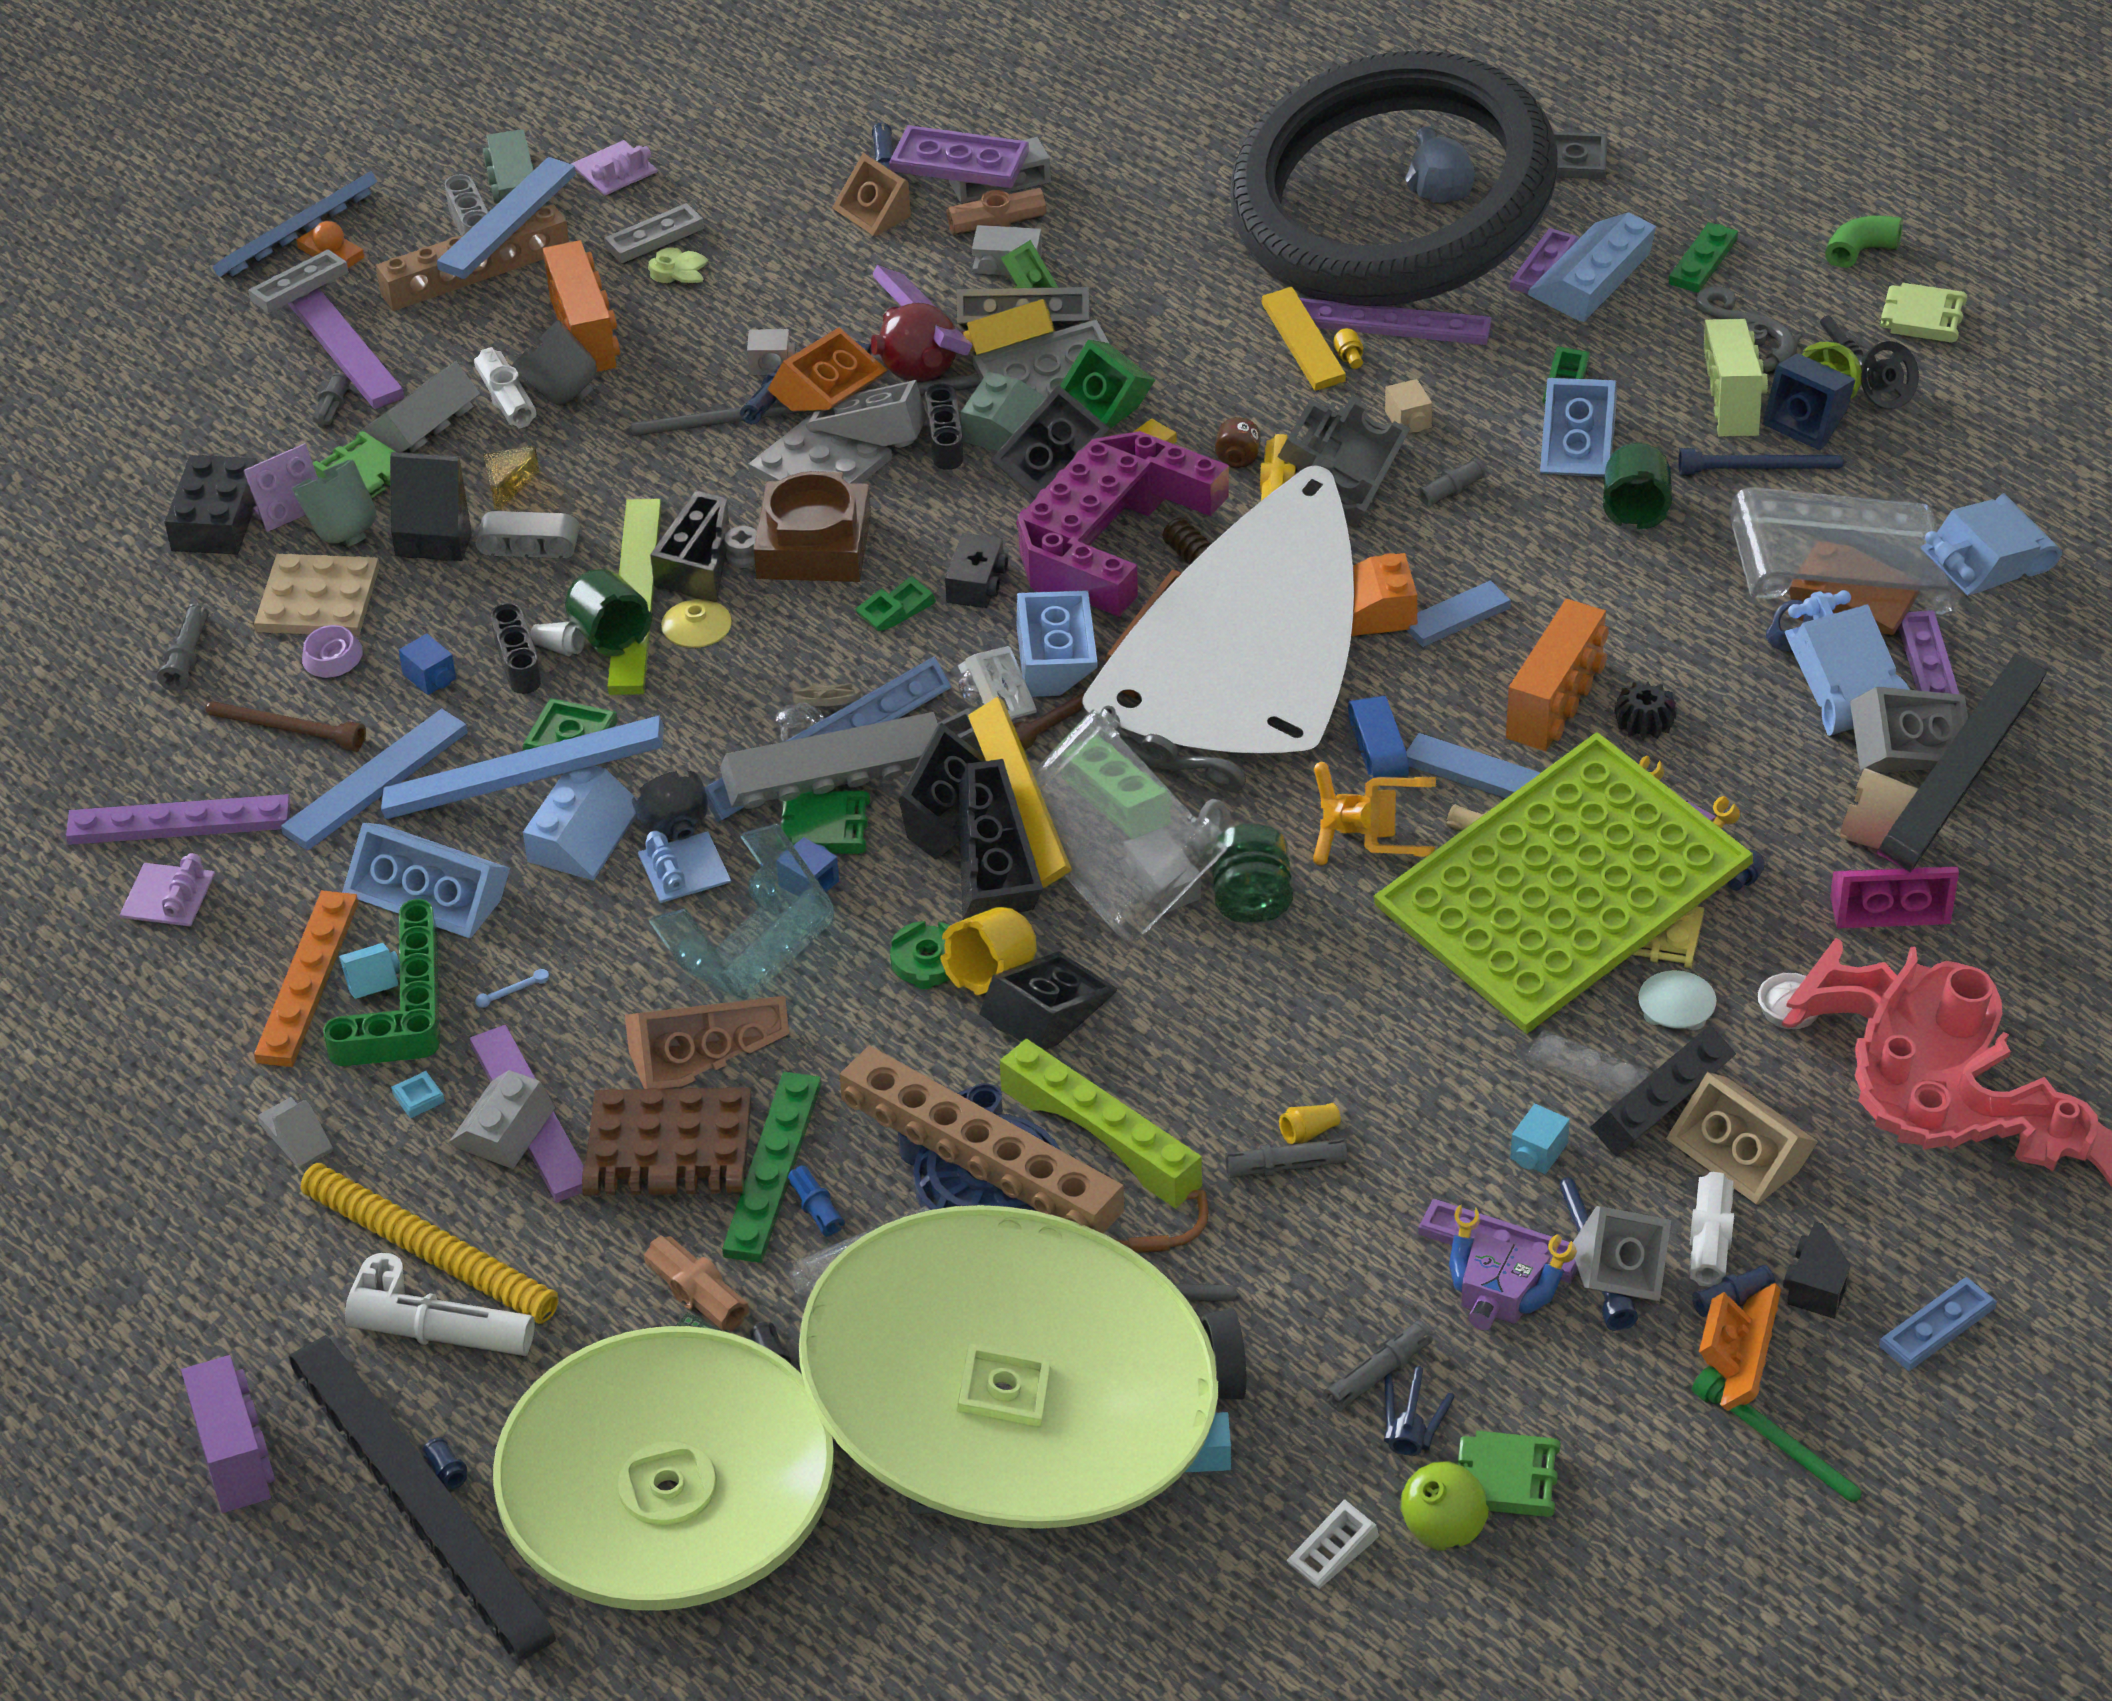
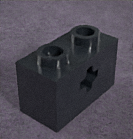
M962 533L945 577L946 603L988 608L991 597H997L999 593L1000 573L1005 574L1008 568L1009 556L1008 553L1003 551V538Z

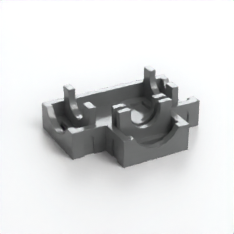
M1351 395L1345 407L1340 408L1338 413L1333 411L1337 405L1334 402L1327 408L1310 398L1277 457L1293 464L1299 470L1309 466H1321L1328 469L1334 477L1346 523L1348 526L1356 528L1411 428L1396 421L1392 425L1376 422L1365 412L1367 405ZM1304 424L1309 429L1302 442L1296 440V437ZM1311 479L1302 489V492L1306 496H1313L1323 484Z

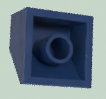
M1797 353L1779 363L1776 367L1762 425L1820 451L1827 444L1848 410L1856 379Z

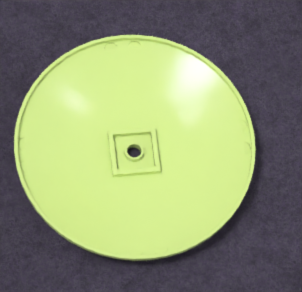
M977 1205L934 1209L892 1221L859 1238L844 1249L829 1264L817 1280L808 1298L802 1317L799 1339L802 1377L813 1408L828 1432L840 1447L861 1467L884 1484L923 1505L956 1517L1005 1527L1041 1529L1087 1524L1120 1515L1159 1495L1182 1476L1204 1446L1214 1420L1218 1400L1215 1355L1209 1337L1198 1315L1187 1299L1164 1274L1132 1249L1085 1225L1081 1226L1076 1222L1058 1216L1013 1207ZM1006 1383L1012 1386L1013 1389L1002 1390L996 1387L995 1384Z

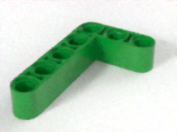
M423 899L409 900L399 910L400 1010L340 1016L328 1021L324 1026L323 1034L328 1057L333 1064L352 1066L420 1059L433 1055L439 1049L438 938L433 908L428 901Z

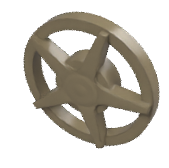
M812 683V687L793 691V702L805 706L842 705L860 699V689L853 687L852 683L840 685Z

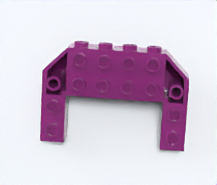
M1141 431L1092 439L1083 450H1079L1076 453L1074 459L1064 469L1057 473L1055 479L1038 493L1036 499L1027 508L1021 510L1017 517L1019 553L1030 587L1035 592L1088 591L1091 606L1120 617L1138 597L1137 564L1090 545L1125 507L1150 516L1164 499L1212 516L1229 497V465Z

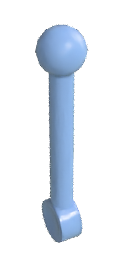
M538 969L528 979L488 995L484 993L479 994L476 997L475 1003L479 1008H486L491 1001L535 983L542 984L549 980V973L545 969Z

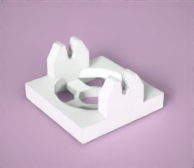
M1006 646L974 654L958 665L961 674L967 671L971 672L984 705L998 696L997 692L1005 698L1012 722L1037 712L1011 647ZM988 663H990L993 669L994 681H992L989 672L986 668ZM1001 676L1004 678L1008 685V691L1002 683Z

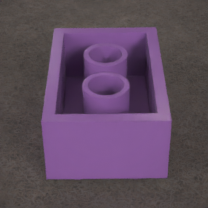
M230 1355L181 1369L221 1513L271 1499L267 1483L274 1482L275 1478L269 1457L262 1458L269 1456L263 1433L259 1426L252 1427L259 1424L253 1400H251L250 1395L242 1396L250 1393L244 1370L235 1371Z

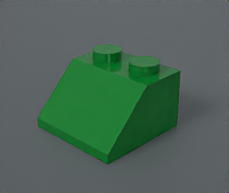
M1088 339L1060 384V387L1111 429L1140 406L1155 379L1109 343Z

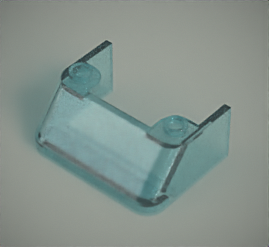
M778 823L744 832L740 836L761 866L753 873L749 880V893L759 908L716 949L711 945L686 908L653 916L649 920L669 951L686 972L735 998H746L756 995L831 923L834 916V907L831 899Z

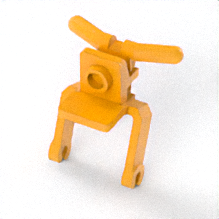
M1319 762L1315 765L1314 772L1321 797V808H1323V819H1320V832L1313 856V861L1316 865L1323 866L1327 863L1335 829L1340 831V833L1365 834L1364 847L1371 853L1413 854V856L1427 857L1435 851V846L1379 844L1377 838L1395 835L1396 813L1395 790H1378V787H1436V777H1376L1365 783V795L1337 794L1335 796L1329 766L1325 762Z

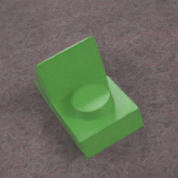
M1031 240L1001 257L1017 284L1013 288H1059Z

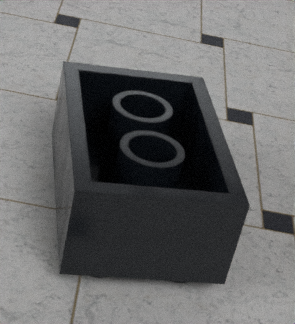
M189 455L164 521L171 551L238 555L253 514L252 508L256 506L244 470L256 465V458Z

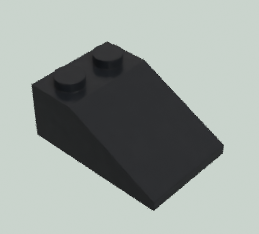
M1057 385L991 458V462L1036 499L1038 493L1055 479L1057 473L1074 459L1079 450H1083L1092 439L1108 437L1110 428L1062 387Z
M392 452L390 455L391 535L395 556L438 559L441 561H463L472 531L460 457Z
M1058 951L993 975L979 1015L990 1021L997 1030L1007 1032L1021 1042L1027 1038L1041 1049L1047 1050L1061 1043L1110 999L1118 988Z

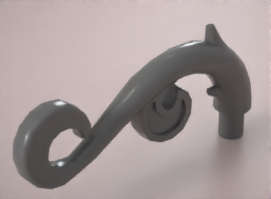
M1710 286L1702 289L1696 298L1697 308L1701 312L1720 319H1745L1748 330L1754 331V345L1760 346L1765 344L1767 334L1777 340L1779 348L1773 347L1771 349L1772 353L1767 356V359L1763 360V373L1767 374L1773 370L1776 371L1779 363L1796 354L1799 340L1802 337L1800 333L1793 335L1788 328L1771 318L1759 314L1732 310L1736 302L1735 294L1726 287ZM1714 300L1722 301L1725 303L1724 309L1713 307L1709 302Z
M1108 705L1102 708L1101 716L1098 720L1100 732L1109 745L1112 744L1119 753L1127 758L1160 769L1184 770L1207 768L1205 777L1217 788L1229 792H1238L1244 787L1246 777L1243 771L1232 762L1210 757L1180 756L1175 744L1158 734L1150 733L1146 735L1141 744L1121 728L1120 718L1116 714L1114 707Z

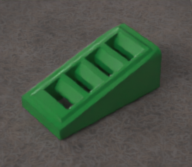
M1557 346L1548 378L1564 376L1585 379L1590 352ZM1563 367L1568 369L1578 370V372L1563 370L1560 368ZM1547 385L1543 396V403L1546 402Z

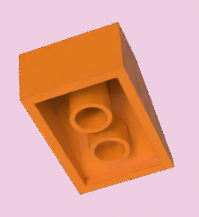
M1388 553L1382 556H1373L1353 566L1354 605L1351 636L1410 630L1409 626L1418 625L1417 592L1405 553Z

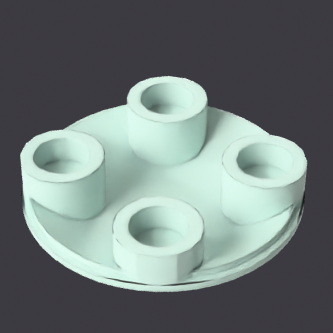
M1672 970L1657 973L1648 978L1639 991L1638 1000L1644 1012V1019L1653 1025L1698 1030L1705 1025L1706 1020L1710 1018L1716 1007V995L1710 984L1703 978L1685 971Z

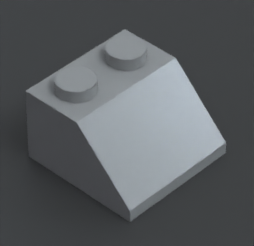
M508 1070L490 1082L449 1143L463 1151L514 1169L554 1111L555 1106L541 1081Z

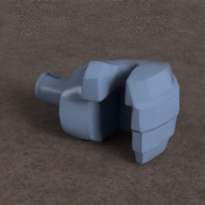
M1431 126L1420 128L1416 132L1418 136H1415L1420 146L1412 157L1411 165L1405 177L1406 184L1411 192L1417 191L1419 197L1430 199L1432 203H1446L1469 196L1474 183L1475 173L1473 164L1464 147L1454 139L1437 137L1434 128Z

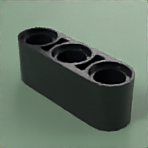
M938 383L928 387L925 394L932 457L935 466L938 468L952 470L958 468L963 463L962 431L956 391L951 385Z
M514 603L499 604L491 611V622L494 641L509 686L512 691L519 694L534 692L541 685L537 653L522 609Z

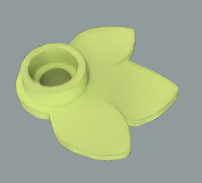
M665 248L658 251L656 258L649 261L648 270L650 271V277L657 282L671 283L676 279L684 283L703 282V277L698 270L707 265L708 259L697 252L686 251L682 253L678 248Z

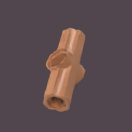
M1041 188L1012 194L1001 190H991L986 192L980 201L948 207L946 214L952 235L976 231L977 225L1010 227L1013 222L1044 216L1046 214V204Z
M660 1235L650 1243V1247L644 1254L645 1264L669 1284L674 1297L679 1302L685 1301L687 1303L684 1305L687 1309L690 1310L696 1307L722 1331H732L743 1323L745 1316L749 1313L748 1303L723 1282L719 1270L706 1257L696 1259L671 1236L663 1237Z

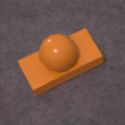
M321 222L314 229L296 240L298 249L312 257L330 250L345 260L348 268L365 258L363 249L346 240L342 228L335 222Z

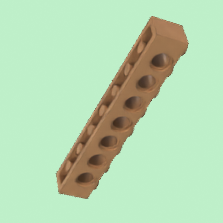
M870 1045L839 1074L842 1101L850 1108L866 1113L875 1118L882 1126L891 1127L907 1136L911 1142L925 1146L937 1153L943 1160L959 1165L968 1170L977 1179L993 1184L1002 1189L1009 1197L1018 1198L1034 1207L1038 1212L1058 1216L1076 1222L1081 1226L1085 1225L1102 1234L1124 1212L1123 1184Z

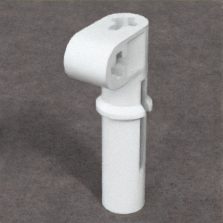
M390 1253L374 1254L363 1262L350 1290L345 1308V1324L347 1327L416 1338L423 1345L428 1344L430 1340L526 1356L534 1336L535 1321L532 1315L437 1300L436 1295L431 1293L425 1297L405 1295L402 1262L397 1256Z

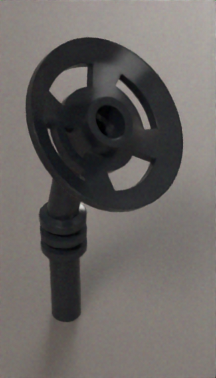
M1830 315L1824 316L1820 320V325L1833 342L1849 348L1859 359L1862 370L1861 385L1865 395L1873 404L1884 409H1896L1904 406L1912 399L1918 387L1919 369L1915 357L1907 347L1894 341L1881 342L1870 348L1863 357V351L1852 338H1848ZM1883 350L1893 352L1890 359L1876 361L1874 356ZM1902 361L1904 362L1907 371L1906 384L1903 383L1904 372L1902 365L1900 364V362ZM1895 390L1899 395L1890 401L1881 399V392L1887 393Z

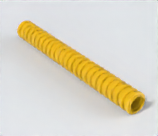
M322 1163L313 1164L303 1175L300 1188L304 1195L311 1196L313 1200L320 1202L326 1207H330L333 1211L339 1212L342 1216L348 1217L353 1222H358L360 1226L367 1228L373 1233H377L380 1237L386 1238L391 1243H396L398 1247L406 1249L409 1253L415 1254L420 1259H425L427 1263L435 1265L438 1269L444 1270L449 1275H454L456 1279L464 1281L467 1285L473 1286L478 1291H483L485 1295L493 1297L498 1302H503L505 1306L513 1308L516 1312L532 1315L536 1323L543 1324L555 1313L559 1297L558 1293L553 1289H548L545 1285L538 1284L536 1280L528 1278L525 1274L519 1273L514 1268H509L505 1263L499 1262L494 1257H489L487 1253L480 1252L476 1247L470 1246L465 1241H460L456 1236H451L447 1231L441 1230L436 1225H431L419 1216L412 1215L410 1211L402 1209L399 1205L393 1204L390 1200L384 1199L379 1194H374L370 1189H365L361 1184L355 1183L340 1173H336L333 1169L327 1168ZM551 1312L547 1318L542 1320L547 1313Z

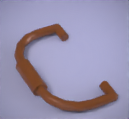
M1193 1190L1187 1196L1186 1200L1197 1199L1199 1214L1198 1221L1194 1227L1183 1235L1170 1238L1169 1235L1128 1238V1241H1116L1136 1253L1170 1251L1172 1247L1187 1244L1197 1238L1207 1226L1209 1211L1206 1192L1204 1190Z

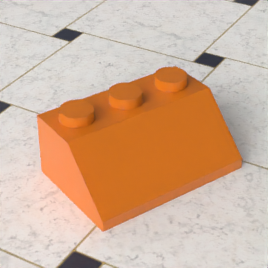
M838 327L784 360L767 390L791 411L830 410L884 376L888 369Z

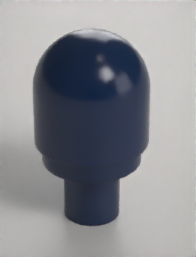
M1748 849L1753 853V864L1728 882L1731 889L1738 891L1743 885L1749 886L1755 883L1765 867V861L1758 851Z

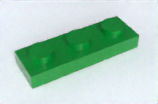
M1708 222L1669 275L1668 284L1699 293L1738 240V231L1720 224Z

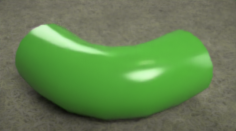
M1869 215L1846 222L1835 231L1828 242L1825 251L1827 261L1834 266L1849 268L1855 264L1859 252L1864 249L1873 247L1898 250L1902 237L1903 218Z

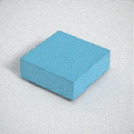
M427 1071L391 1087L394 1097L409 1118H413L445 1103L443 1093Z

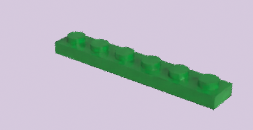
M783 1071L744 1184V1193L740 1195L722 1248L723 1258L757 1263L763 1262L790 1182L788 1175L791 1170H794L822 1086L821 1077Z

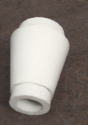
M571 621L535 624L530 632L534 645L565 656H571L572 653L579 654L585 645V637Z

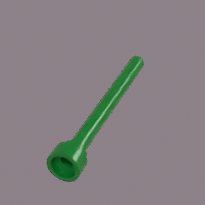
M1708 1366L1694 1381L1692 1393L1706 1403L1709 1401L1714 1404L1721 1403L1726 1379L1714 1367ZM1740 1404L1730 1410L1849 1502L1860 1500L1862 1493L1859 1487L1750 1404Z

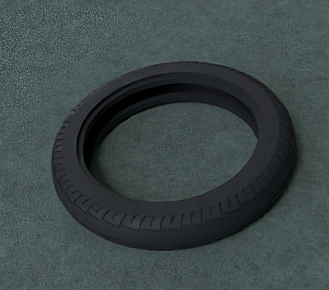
M1401 51L1372 55L1341 64V66H1335L1320 73V75H1315L1281 97L1261 116L1246 137L1233 168L1230 188L1232 216L1242 242L1256 262L1277 280L1288 287H1293L1296 291L1325 301L1357 306H1384L1420 301L1444 294L1447 291L1450 292L1485 275L1509 258L1529 238L1542 219L1555 188L1558 166L1556 141L1549 120L1536 99L1515 79L1496 67L1469 57L1435 51ZM1404 110H1430L1453 114L1468 119L1487 130L1499 141L1506 152L1504 167L1499 179L1488 195L1473 210L1439 231L1405 242L1385 245H1355L1329 240L1303 228L1281 206L1283 191L1291 172L1311 148L1338 129L1378 114Z

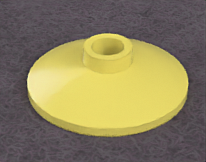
M693 599L681 602L670 608L662 619L661 627L664 636L670 642L682 647L700 648L712 645L724 638L731 628L732 620L729 611L723 605L705 599Z

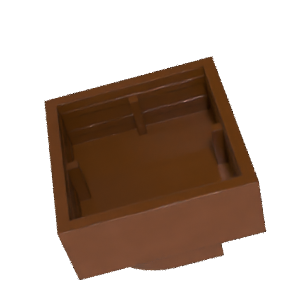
M826 471L800 472L787 476L780 481H766L753 549L756 579L860 582L871 518L869 484L848 483L843 479V472Z

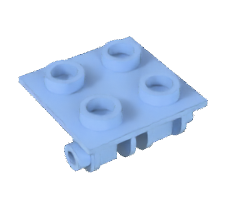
M652 831L647 835L645 842L646 850L638 852V856L660 903L731 883V879L708 831L668 843L665 834L659 831Z

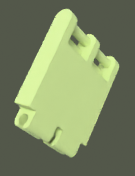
M1902 283L1901 286H1889L1880 326L1891 329L1893 334L1955 342L1959 335L1957 325L1961 323L1963 318L1961 308L1966 304L1967 294L1962 291Z

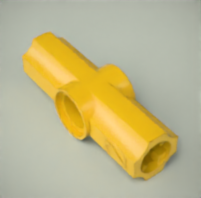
M1275 434L1271 440L1266 441L1264 463H1261L1260 471L1261 501L1296 475V466L1277 457L1288 439L1287 435Z

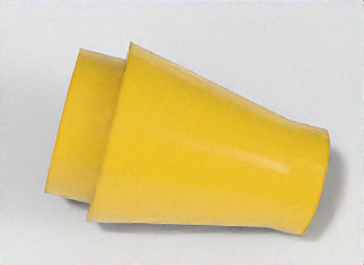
M1334 1103L1289 1107L1286 1113L1281 1114L1279 1118L1281 1134L1289 1144L1307 1143L1328 1129L1338 1126L1341 1122L1340 1112Z

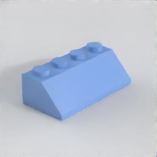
M1629 212L1595 222L1529 289L1528 295L1574 319L1585 322L1650 254L1656 226Z
M362 823L342 893L357 894L358 900L398 914L400 907L407 901L413 899L426 900L432 905L436 927L472 938L501 901L510 868L386 825Z

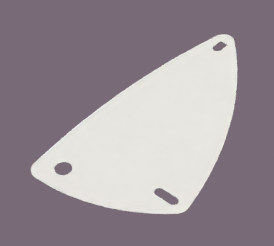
M1321 466L1304 468L1264 498L1215 540L1182 572L1129 632L1084 694V708L1090 714L1099 718L1103 707L1112 706L1120 718L1121 728L1144 736L1150 733L1158 734L1174 744L1238 753H1284L1306 751L1316 747L1323 736L1339 694L1346 668L1353 623L1354 581L1351 546L1341 499L1332 473ZM1311 479L1323 484L1313 496H1306L1302 492V489ZM1123 690H1134L1141 695L1142 702L1137 707L1126 708L1117 702V695ZM1273 716L1278 717L1300 728L1304 734L1300 738L1291 737L1270 726L1267 720Z

